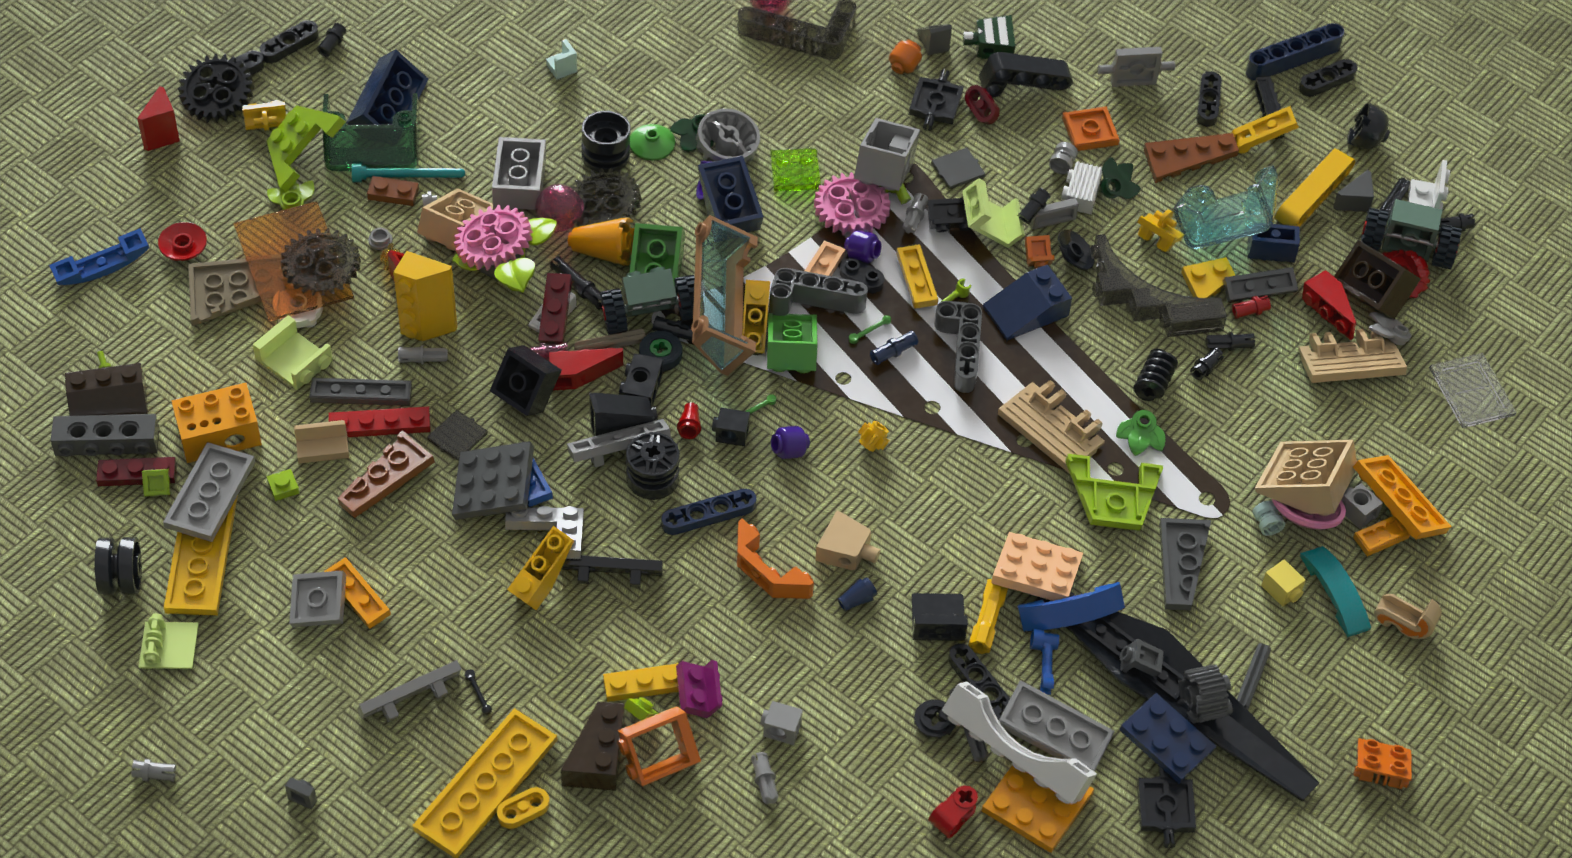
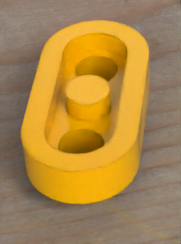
M534 787L503 801L497 808L498 822L504 828L514 829L544 815L549 809L548 793L542 788ZM533 803L540 804L538 807L531 806ZM510 814H513V815L516 816L515 818H512V819L507 818V816L510 815Z

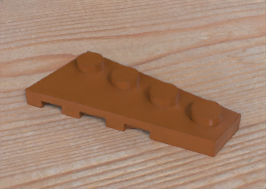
M1233 133L1144 143L1143 148L1155 183L1161 182L1164 177L1170 175L1172 178L1179 176L1181 172L1192 169V171L1200 169L1201 165L1207 163L1215 164L1236 157L1239 152Z

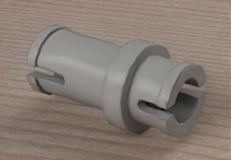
M151 759L133 761L132 768L136 769L131 773L132 778H142L143 781L158 779L174 782L176 773H165L164 771H176V764L154 763Z

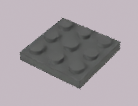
M531 441L460 452L452 516L455 520L527 510L534 446Z

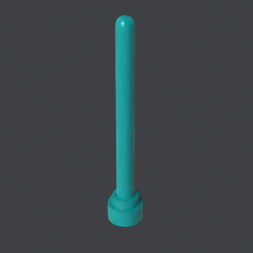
M352 164V182H362V180H367V178H372V176L383 178H462L466 174L462 168H367L362 166V164Z

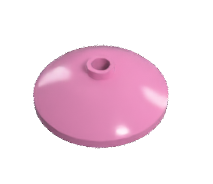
M1272 499L1277 510L1285 518L1309 529L1324 530L1336 527L1342 523L1346 514V508L1342 500L1334 514L1321 516L1319 514H1308Z

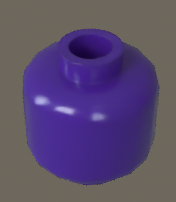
M857 230L850 237H847L844 248L849 258H855L864 263H871L879 257L882 245L876 234Z
M799 426L778 428L771 437L772 451L781 459L801 458L810 446L808 434H805L804 430Z

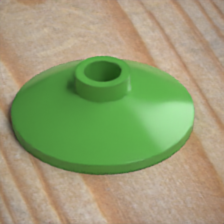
M643 125L635 129L630 135L631 151L639 158L645 160L663 159L669 156L675 148L673 133L661 125Z

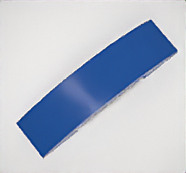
M141 228L118 237L119 244L80 260L74 261L73 257L70 256L50 264L49 266L57 284L71 285L92 281L116 272L132 263L149 249Z
M1120 582L1095 587L1093 592L1046 603L1043 600L1017 605L1023 631H1032V629L1048 630L1076 625L1110 615L1125 608Z

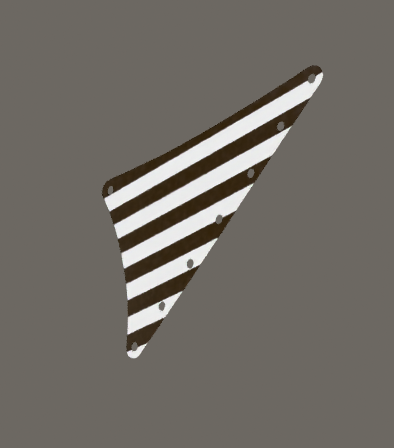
M913 163L909 170L913 175V180L908 183L903 182L911 200L901 204L896 194L889 193V200L891 201L889 217H886L885 224L881 223L880 229L873 227V233L881 241L882 248L879 257L873 262L866 264L883 273L884 287L877 293L867 292L865 310L862 313L853 314L801 303H792L788 314L817 315L816 371L800 373L796 370L775 372L772 369H767L768 322L765 354L758 356L752 354L743 362L836 395L1063 469L1033 443L1028 447L1018 445L1016 440L1021 433L998 415V409L1033 382L1040 388L1051 380L1055 383V387L1045 397L1046 399H1049L1060 390L1065 391L1067 394L1065 399L1053 411L1062 405L1077 417L1083 411L1088 410L1091 413V417L1082 426L1083 429L1096 419L1103 423L1101 429L1088 439L1090 441L1098 435L1105 440V443L1090 457L1091 478L1139 484V466L1141 463L1163 465V471L1152 500L1207 518H1218L1229 509L1230 499L1224 487L1166 433L1165 446L1162 451H1158L1149 445L1144 452L1137 456H1134L1131 452L1128 439L1116 437L1117 428L1120 423L1132 419L1133 415L1142 409L1055 322L1006 341L983 308V304L1016 280L998 262L973 230L960 231L959 228H950L948 232H936V229H929L928 208L926 205L924 218L919 222L916 231L909 234L905 232L903 223L907 216L906 210L911 206L915 194L922 193L920 201H922L924 194L929 200L946 199L928 175L915 163ZM833 226L824 227L788 253L743 277V311L746 280L770 281L771 289L777 270L790 268L805 271L823 241L844 248L847 237L851 235L850 232L847 231L843 236L842 230L834 233ZM920 244L938 297V304L956 290L959 279H966L963 287L971 285L967 297H957L952 301L973 303L982 309L978 372L973 391L962 393L955 389L954 372L958 334L943 333L935 328L934 321L937 305L914 309L896 255L897 248ZM845 250V256H844V258L842 259V261H841L840 264L838 265V267H837V269L835 270V272L833 273L832 277L841 278V276H840V266H841V263H842L845 259H848V258H849L848 255H847V251H846V250ZM722 286L704 292L721 312ZM701 294L702 315L708 317V327L721 332V316ZM675 304L674 309L654 312L652 324L657 315L665 318L668 314H677L680 317L678 305ZM886 315L891 317L892 321L890 324H884L862 336L856 344L849 342L850 334L860 333L881 321ZM693 319L683 321V324L692 326ZM910 330L916 334L919 341L918 345L903 351L900 356L891 357L879 365H875L871 360L870 351L887 343V340L891 338L896 339ZM710 337L701 345V348L720 354V340ZM679 338L680 341L694 345L692 341ZM841 372L848 373L851 376V382L846 385H840L835 380L836 375ZM929 401H936L940 405V411L930 414L926 412L925 404ZM1146 418L1140 419L1142 424L1149 423ZM1113 462L1119 463L1123 466L1124 471L1121 475H1112L1107 470L1108 465ZM1204 492L1213 494L1215 497L1214 504L1210 506L1203 505L1199 501L1200 494Z

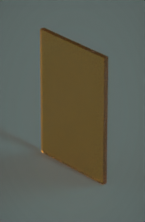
M317 201L233 223L269 322L285 318L288 315L292 316L354 299L353 292Z

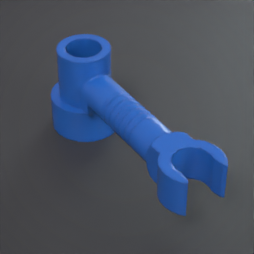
M1032 629L1030 649L1042 652L1040 691L1051 695V688H1054L1052 656L1053 650H1057L1059 646V634L1044 633V630Z

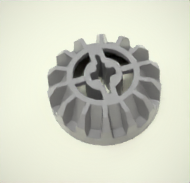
M717 109L702 118L696 135V140L698 141L697 149L703 153V158L706 161L711 159L719 161L743 155L746 163L754 159L760 142V132L756 123L746 114L734 109ZM711 140L716 143V151H713L710 147Z

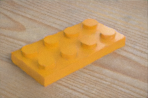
M1389 455L1358 460L1353 466L1360 479L1369 485L1374 491L1375 496L1389 508L1390 513L1402 523L1407 533L1416 540L1446 534L1452 527Z

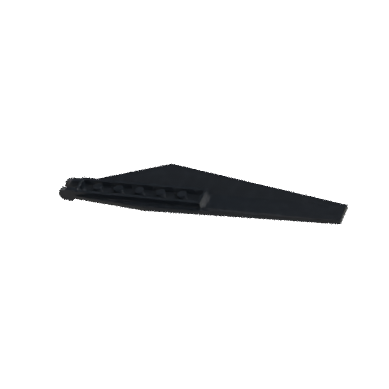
M1071 592L1069 597L1076 596V595ZM1038 597V601L1043 600L1044 603L1052 601ZM1118 611L1095 620L1067 626L1072 634L1118 682L1147 701L1157 693L1190 722L1186 714L1190 709L1186 699H1181L1178 681L1184 679V671L1203 667V665L1167 629ZM1136 639H1139L1163 650L1161 674L1154 677L1134 667L1126 673L1120 671V653L1122 649ZM1227 691L1228 699L1233 708L1231 715L1200 723L1190 722L1213 744L1302 802L1319 785V781L1229 691Z

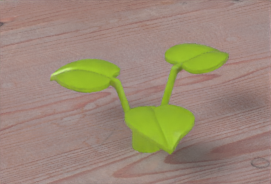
M548 218L529 219L533 233L531 234L532 240L528 241V243L533 246L544 243L554 233L557 222ZM522 248L524 254L514 261L510 260L509 263H500L494 271L495 278L512 291L524 292L528 281L535 272L534 262L525 258V248ZM457 253L453 257V263H456L461 269L468 271L477 270L475 265L470 268L468 263H463Z

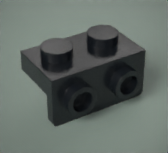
M963 198L927 201L929 229H936V232H948L950 228H959L960 231L973 230L968 227Z

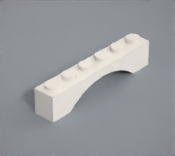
M968 682L956 685L941 710L948 715L947 718L950 722L957 726L962 725L968 729L971 737L989 744L992 752L998 756H1005L1010 759L1013 767L1021 772H1028L1034 777L1033 780L1038 785L1044 788L1049 787L1056 792L1055 796L1066 804H1074L1081 801L1097 773L1076 758H1049L1021 746L999 723L992 709L989 697Z

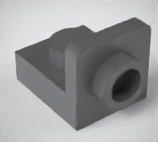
M1136 639L1122 649L1120 653V671L1126 673L1134 667L1156 677L1162 672L1164 651Z

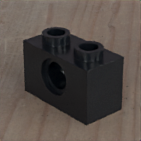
M634 353L632 362H628L626 365L625 377L627 378L625 382L622 381L620 384L619 395L648 397L652 407L663 376V359Z

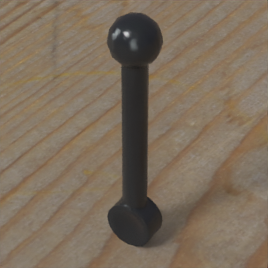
M469 669L465 672V679L471 682L482 705V713L489 715L492 712V707L487 705L477 685L474 670Z

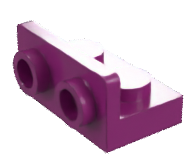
M711 660L705 666L681 661L676 665L680 708L688 714L708 719L722 707L723 701L717 661Z

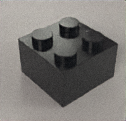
M525 345L511 347L505 353L490 392L526 416L543 413L562 370Z

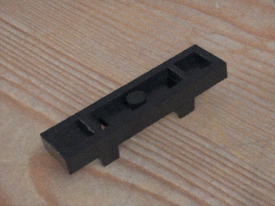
M581 555V559H566L561 570L578 571L579 584H589L590 572L630 574V587L640 588L642 575H663V561Z

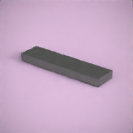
M312 378L309 398L310 403L410 406L412 381Z

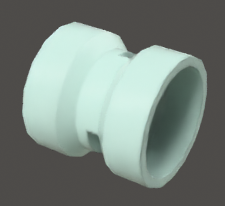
M1272 500L1264 501L1254 507L1252 512L1255 519L1260 522L1259 528L1263 535L1270 536L1283 530L1285 522L1283 517L1278 515L1279 511Z

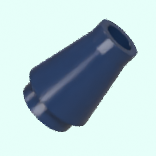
M866 577L863 580L859 578L837 600L841 608L846 612L849 609L873 601V597L878 593L869 578Z

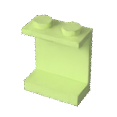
M980 178L962 191L969 228L1007 248L1025 236L1023 222L1017 216L1021 212L1018 199L1014 198L1003 208L989 201L986 182Z
M289 315L253 343L255 359L296 390L300 389L304 384H308L316 374L326 369L333 361L330 345L325 344L322 348L315 346L297 332L296 321Z

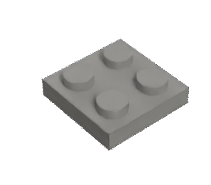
M344 571L294 574L289 624L292 627L342 624L344 618L346 573Z

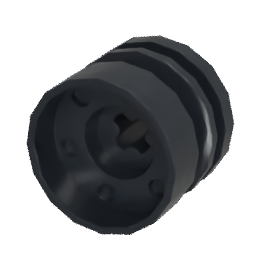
M598 111L587 116L582 123L581 159L585 166L599 173H612L624 168L629 162L630 123L627 118L613 111Z
M657 432L643 433L635 437L628 445L626 452V479L628 487L635 495L643 499L657 500L669 496L677 488L680 453L678 445L671 437Z

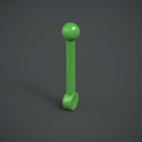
M886 315L881 321L860 333L850 334L849 342L856 344L862 336L884 324H890L892 321L891 317Z
M768 395L765 401L746 410V412L751 414L768 404L774 405L776 403V396Z

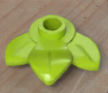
M312 180L301 185L295 182L287 192L282 188L267 189L268 199L272 203L280 205L283 211L294 213L301 210L304 202L313 196L315 187Z

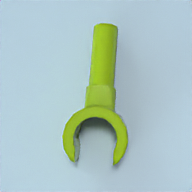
M959 279L956 290L942 301H952L957 297H967L971 285L963 287L966 279Z

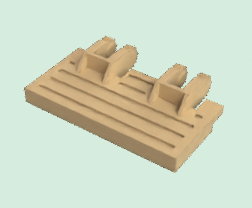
M1357 329L1356 331L1358 345L1356 342L1337 343L1331 332H1325L1324 343H1321L1317 333H1310L1309 342L1311 349L1309 346H1299L1298 349L1301 355V362L1311 383L1406 375L1407 365L1396 344L1389 339H1384L1383 336L1373 331H1370L1371 339H1368L1363 329Z
M1050 380L1039 388L1032 382L998 409V415L1070 474L1065 462L1067 454L1092 457L1097 449L1105 443V440L1098 435L1090 441L1088 439L1101 429L1103 423L1096 419L1083 429L1082 426L1091 417V413L1088 410L1083 411L1077 417L1062 405L1053 411L1065 399L1066 392L1060 390L1049 399H1046L1045 397L1054 390L1055 383Z

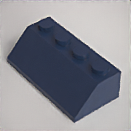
M396 49L382 56L375 65L346 123L363 138L390 145L397 144L428 78Z

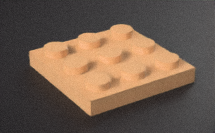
M1009 532L991 583L1052 601L1067 598L1070 596L1083 553L1072 548L1061 547L1047 541H1040L1022 534Z

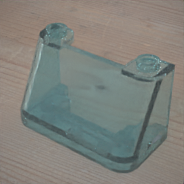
M1272 165L1260 169L1255 175V184L1250 185L1247 189L1248 191L1216 199L1212 189L1205 185L1189 188L1172 209L1180 231L1184 234L1183 238L1190 248L1201 249L1267 231L1274 222L1279 178L1275 166Z

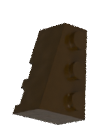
M597 702L561 769L562 786L616 791L621 754L618 746V740H620L618 730L624 728L625 704Z

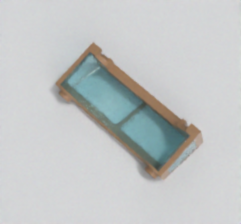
M709 215L695 229L696 251L693 324L691 327L693 332L692 343L720 373L728 376L756 352V342L742 335L744 267L751 262V258L747 257L751 247L755 249L758 246V237Z

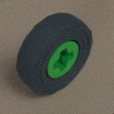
M651 332L640 342L639 354L663 359V372L678 366L682 359L683 347L680 339L670 332ZM664 348L662 353H657V350Z

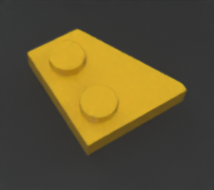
M1227 257L1184 266L1181 271L1198 307L1203 306L1205 300L1210 296H1215L1224 287L1223 279L1225 277L1235 276Z

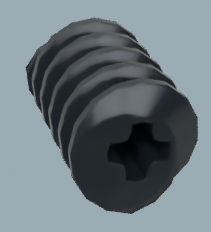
M1152 349L1141 369L1137 382L1134 384V393L1144 401L1162 398L1178 366L1177 359L1165 350Z

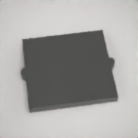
M968 148L931 161V164L938 172V177L943 179L949 189L985 177V172L978 164V159L973 157Z

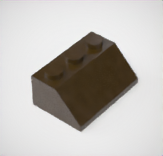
M141 363L65 373L66 396L70 416L148 414L146 383Z

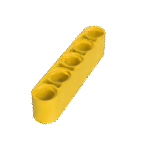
M1336 148L1333 149L1280 206L1275 215V220L1283 225L1299 226L1300 228L1349 175L1356 160Z

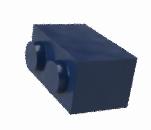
M1252 222L1247 240L1248 259L1295 263L1300 246L1299 226Z

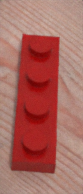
M429 406L329 413V422L345 421L347 438L396 435L402 430L406 434L431 432Z

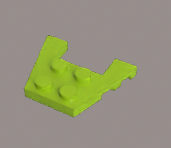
M296 105L266 140L279 187L287 192L300 177L291 167V164L321 129L333 138L346 121L338 115Z
M1067 454L1065 462L1090 525L1140 531L1163 471V465L1141 463L1139 466V484L1091 478L1090 456Z

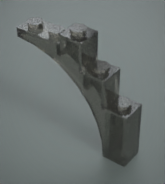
M1105 234L1096 235L1094 245H1091L1092 259H1096L1097 278L1096 283L1092 285L1094 297L1098 298L1100 306L1126 303L1127 312H1131L1133 322L1159 319L1160 326L1165 328L1167 337L1224 330L1227 314L1221 298L1183 296L1147 283L1130 271L1119 260Z

